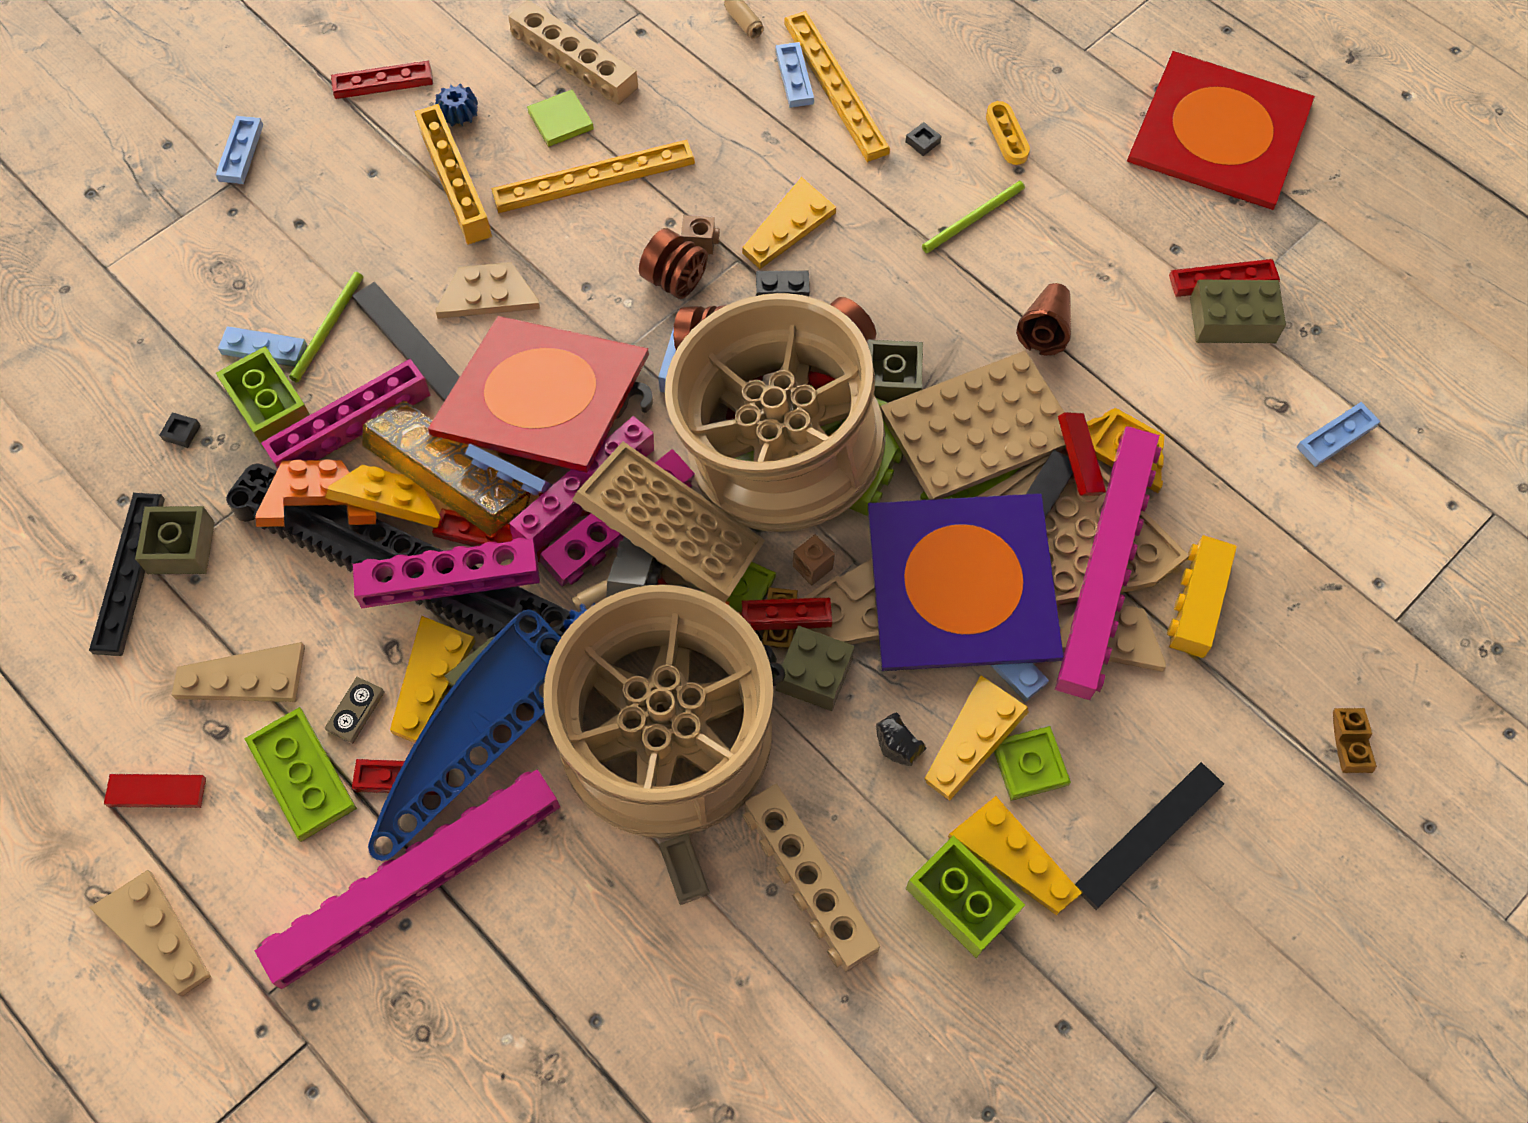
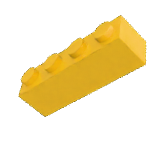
M1202 535L1197 545H1191L1187 559L1191 561L1189 569H1185L1180 585L1185 586L1183 594H1178L1174 605V610L1178 611L1177 618L1171 620L1167 635L1171 636L1170 648L1204 658L1211 649L1237 545Z

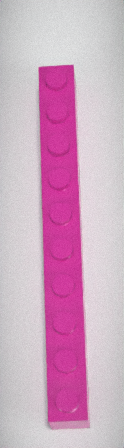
M1126 426L1120 438L1063 655L1064 658L1055 686L1057 691L1091 700L1095 691L1101 692L1105 680V674H1101L1102 665H1107L1110 659L1112 648L1107 645L1109 637L1114 638L1117 631L1118 621L1114 620L1116 611H1121L1125 595L1120 594L1122 586H1127L1130 578L1131 569H1127L1128 560L1133 561L1136 554L1137 544H1134L1133 540L1134 536L1140 535L1144 520L1140 519L1139 516L1141 511L1145 512L1150 495L1145 494L1147 487L1151 488L1156 471L1151 470L1153 463L1157 464L1161 453V447L1157 446L1160 435Z
M538 769L532 773L528 771L521 774L515 780V784L505 790L499 789L493 792L488 797V801L479 807L473 806L468 808L461 814V818L451 825L444 824L433 832V836L423 843L419 841L412 844L406 849L405 854L398 859H391L382 863L373 875L354 881L345 893L326 899L321 903L320 909L310 915L305 914L298 917L291 923L292 927L281 934L275 933L264 939L261 943L262 946L254 951L270 981L280 989L285 988L561 808L559 802Z

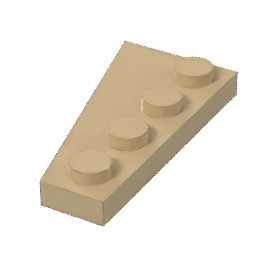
M302 642L178 666L172 696L175 699L296 702L305 645Z
M149 870L141 873L89 907L178 995L184 996L211 977L153 873Z

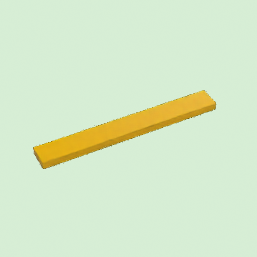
M807 11L785 17L784 25L795 43L800 42L805 60L865 160L869 162L889 155V145Z
M686 139L494 187L491 190L497 211L502 213L693 165L695 160Z

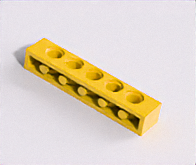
M439 104L414 111L420 133L467 245L492 237L487 215Z

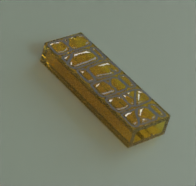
M404 400L395 406L389 407L377 417L369 419L363 425L362 446L489 536L508 524L529 506L531 493L521 489L522 482L514 479L512 483H509L496 476L498 470L489 466L486 471L471 464L473 458L465 454L469 446L468 444L429 435L428 427L433 420Z

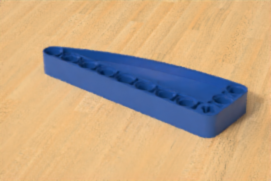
M524 610L520 612L493 638L459 677L427 722L392 785L369 840V853L376 860H388L399 852L545 713L544 698L539 694V687L545 682L546 671L552 655H545L541 651L540 645L546 639L554 640L558 644L561 637L535 611ZM525 617L533 618L537 623L535 631L532 633L523 632L519 627L521 619ZM525 703L531 705L534 709L533 718L529 721L518 719L516 709L519 705ZM499 725H505L511 730V738L506 743H498L493 738V731ZM475 747H483L488 752V759L482 765H475L470 760V752ZM452 769H460L464 773L465 780L459 787H452L447 782V774ZM429 791H435L441 797V803L436 809H428L423 803L424 795ZM412 814L415 816L417 826L413 831H404L400 827L399 821L402 815ZM385 836L391 839L393 848L390 853L381 854L377 851L375 844L379 837Z

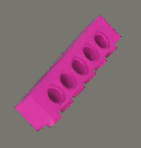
M408 359L261 442L277 469L282 461L319 460L370 431L371 429L367 424L380 416H384L387 411L402 403H408L413 406L431 396L424 376L413 361ZM402 405L391 411L392 417L410 408V406ZM380 418L378 420L382 421L373 422L374 424L371 427L375 428L387 420Z
M632 416L603 442L588 473L571 469L509 523L512 538L533 539L537 552L543 546L550 543L582 514L581 512L584 509L572 500L573 497L622 442H625L647 457L654 451L653 431Z
M673 449L655 462L656 465L689 488L693 487L691 483L695 473ZM591 513L540 554V562L562 587L568 582L572 585L584 575L583 570L590 564L595 567L607 556L605 552L612 546L617 549L624 536L618 531L609 528L605 522ZM593 532H600L606 539L602 542H595L591 539L590 535ZM576 549L581 551L584 557L580 560H573L568 556V552Z
M516 538L511 542L504 543L487 542L481 546L469 548L458 546L452 550L440 552L429 550L412 556L396 555L391 559L384 560L366 559L362 563L353 564L354 597L361 609L540 583L535 543L533 539ZM505 560H513L508 565H500ZM476 564H483L479 569H471ZM453 568L451 572L441 574L444 569ZM423 572L420 577L411 578L415 573ZM393 576L390 581L382 582L384 578Z

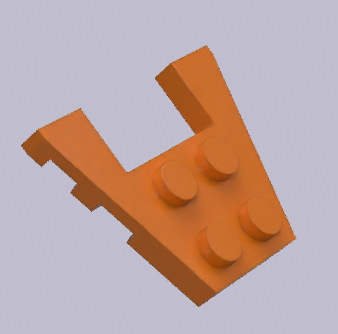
M342 460L282 461L256 513V527L284 526L283 506L347 505L349 525L376 524V512L325 498L328 487L350 473Z

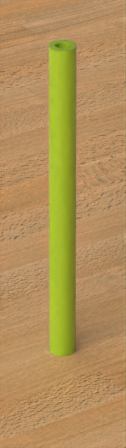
M1022 181L1016 182L922 244L923 251L925 253L931 252L1025 189L1024 183Z
M359 272L353 273L289 375L292 381L297 383L300 381L364 277Z

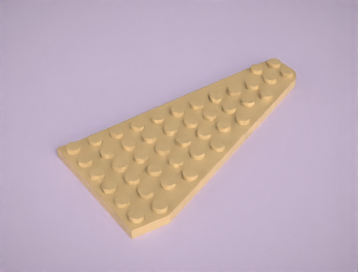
M1067 449L1059 451V453L1069 457ZM1049 456L1037 460L1035 463L977 497L1026 494ZM1099 466L1107 491L1110 476ZM1074 474L1045 519L1057 605L1078 601L1106 495L1104 493L1100 496H1080ZM1143 511L1140 512L1139 516L1140 519L1144 520L1140 535L1134 536L1133 543L1137 544L1136 554L1133 561L1128 560L1127 569H1131L1130 578L1127 586H1122L1120 593L1154 587L1189 557ZM872 558L841 577L833 578L803 597L831 598L832 628L807 629L851 645L879 639Z

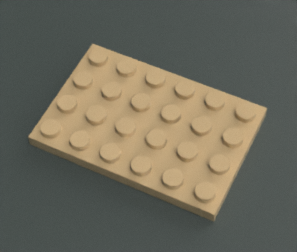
M1026 350L880 406L884 422L929 500L946 498L1051 455L1053 450L1059 452L1066 449L1058 416L1064 413V410Z
M622 442L582 485L572 499L582 509L605 522L609 528L618 531L631 540L635 546L641 547L660 563L667 565L680 574L684 580L693 583L707 594L724 603L765 541L625 442Z

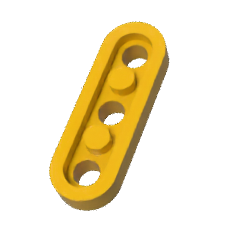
M1003 101L992 102L987 108L986 120L1004 159L1013 165L1025 163L1029 156L1030 146L1011 106Z

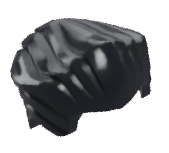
M897 712L876 723L879 746L883 755L888 759L902 765L912 766L913 761H916L927 749L923 741L917 740L907 729Z

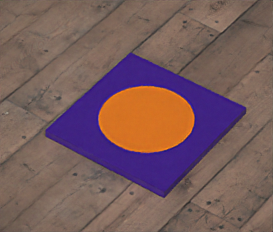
M1041 493L868 503L882 671L1056 662L1063 660V648Z

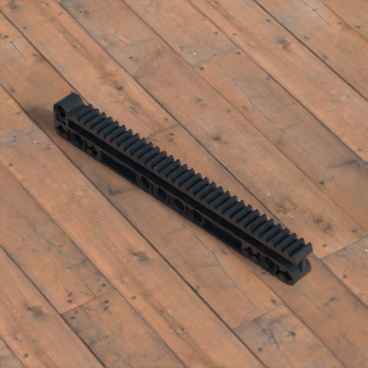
M252 464L245 469L226 496V501L240 521L248 522L256 519V513L277 472L276 470L263 464ZM347 505L283 506L284 526L268 527L272 534L277 532L282 539L287 537L290 543L297 542L300 548L306 546L309 552L313 553L316 551L319 557L326 556L329 562L335 560L339 567L345 565L350 572L353 571V564L362 563L366 559L384 560L391 559L396 555L412 556L429 550L443 551L376 519V524L349 525ZM379 537H385L383 540L375 542ZM410 548L406 553L400 554L401 550ZM474 565L471 569L476 570L479 567ZM446 568L442 571L441 574H447L451 572L453 568ZM417 572L411 578H418L423 572ZM393 576L384 578L382 582L390 581ZM518 586L415 601L417 605L424 603L428 610L434 607L438 615L444 612L448 620L454 617L458 625L464 622L469 630L474 627L479 635L484 632L487 639L495 637L516 615L524 610L533 611L535 609L536 613L548 625L554 620L562 621L560 625L551 627L560 637L567 630L563 625L564 620L571 619L569 610ZM525 617L519 622V627L525 633H532L537 628V623L533 618ZM546 639L540 645L541 651L545 655L550 656L553 654L557 643L554 640Z

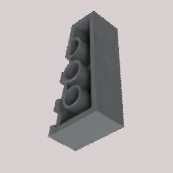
M624 536L623 541L619 543L617 557L614 558L607 580L606 598L631 588L658 585V579L661 580L662 570L666 565L660 563L641 547L635 546L631 540Z

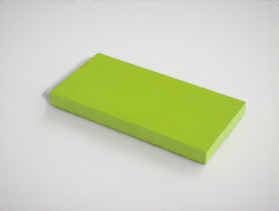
M300 707L244 738L300 842L357 809Z

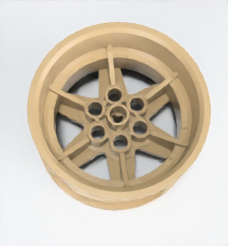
M787 293L763 294L738 300L713 312L695 326L681 342L671 360L665 381L666 407L677 436L688 449V459L691 470L695 473L696 483L708 501L746 527L763 531L784 532L806 529L831 520L843 513L862 497L875 479L884 456L885 429L882 413L874 396L875 374L868 344L855 323L840 310L828 303L803 295ZM810 371L835 379L817 390L808 385ZM773 373L767 386L760 380H753L757 377ZM721 402L736 413L735 419L709 424L711 415ZM846 419L830 437L820 427ZM754 451V462L734 459Z
M647 585L631 588L609 596L590 607L570 625L559 640L550 658L545 675L544 709L547 724L572 788L582 802L595 815L608 824L635 835L651 838H675L687 833L692 835L719 824L738 810L754 792L765 772L772 742L773 677L770 662L765 648L753 628L738 612L726 603L707 593L676 585ZM661 646L651 676L648 679L636 676L612 665L620 658L634 651L647 647ZM690 649L704 654L715 661L729 676L717 682L704 684L689 683ZM665 679H671L675 682L670 687L659 685ZM593 688L620 712L600 727L583 732L584 708L589 693ZM642 690L645 692L642 698L634 699L630 697L634 691ZM688 697H696L700 700L692 706L684 703ZM743 708L744 716L739 735L733 747L729 749L706 724ZM635 719L641 722L634 729L625 727L629 720ZM685 726H691L695 729L688 736L679 733L680 729ZM660 737L665 740V743L660 747H652L649 744L654 738ZM636 752L637 784L615 775L601 763ZM678 758L685 759L705 772L704 775L692 781L670 786Z

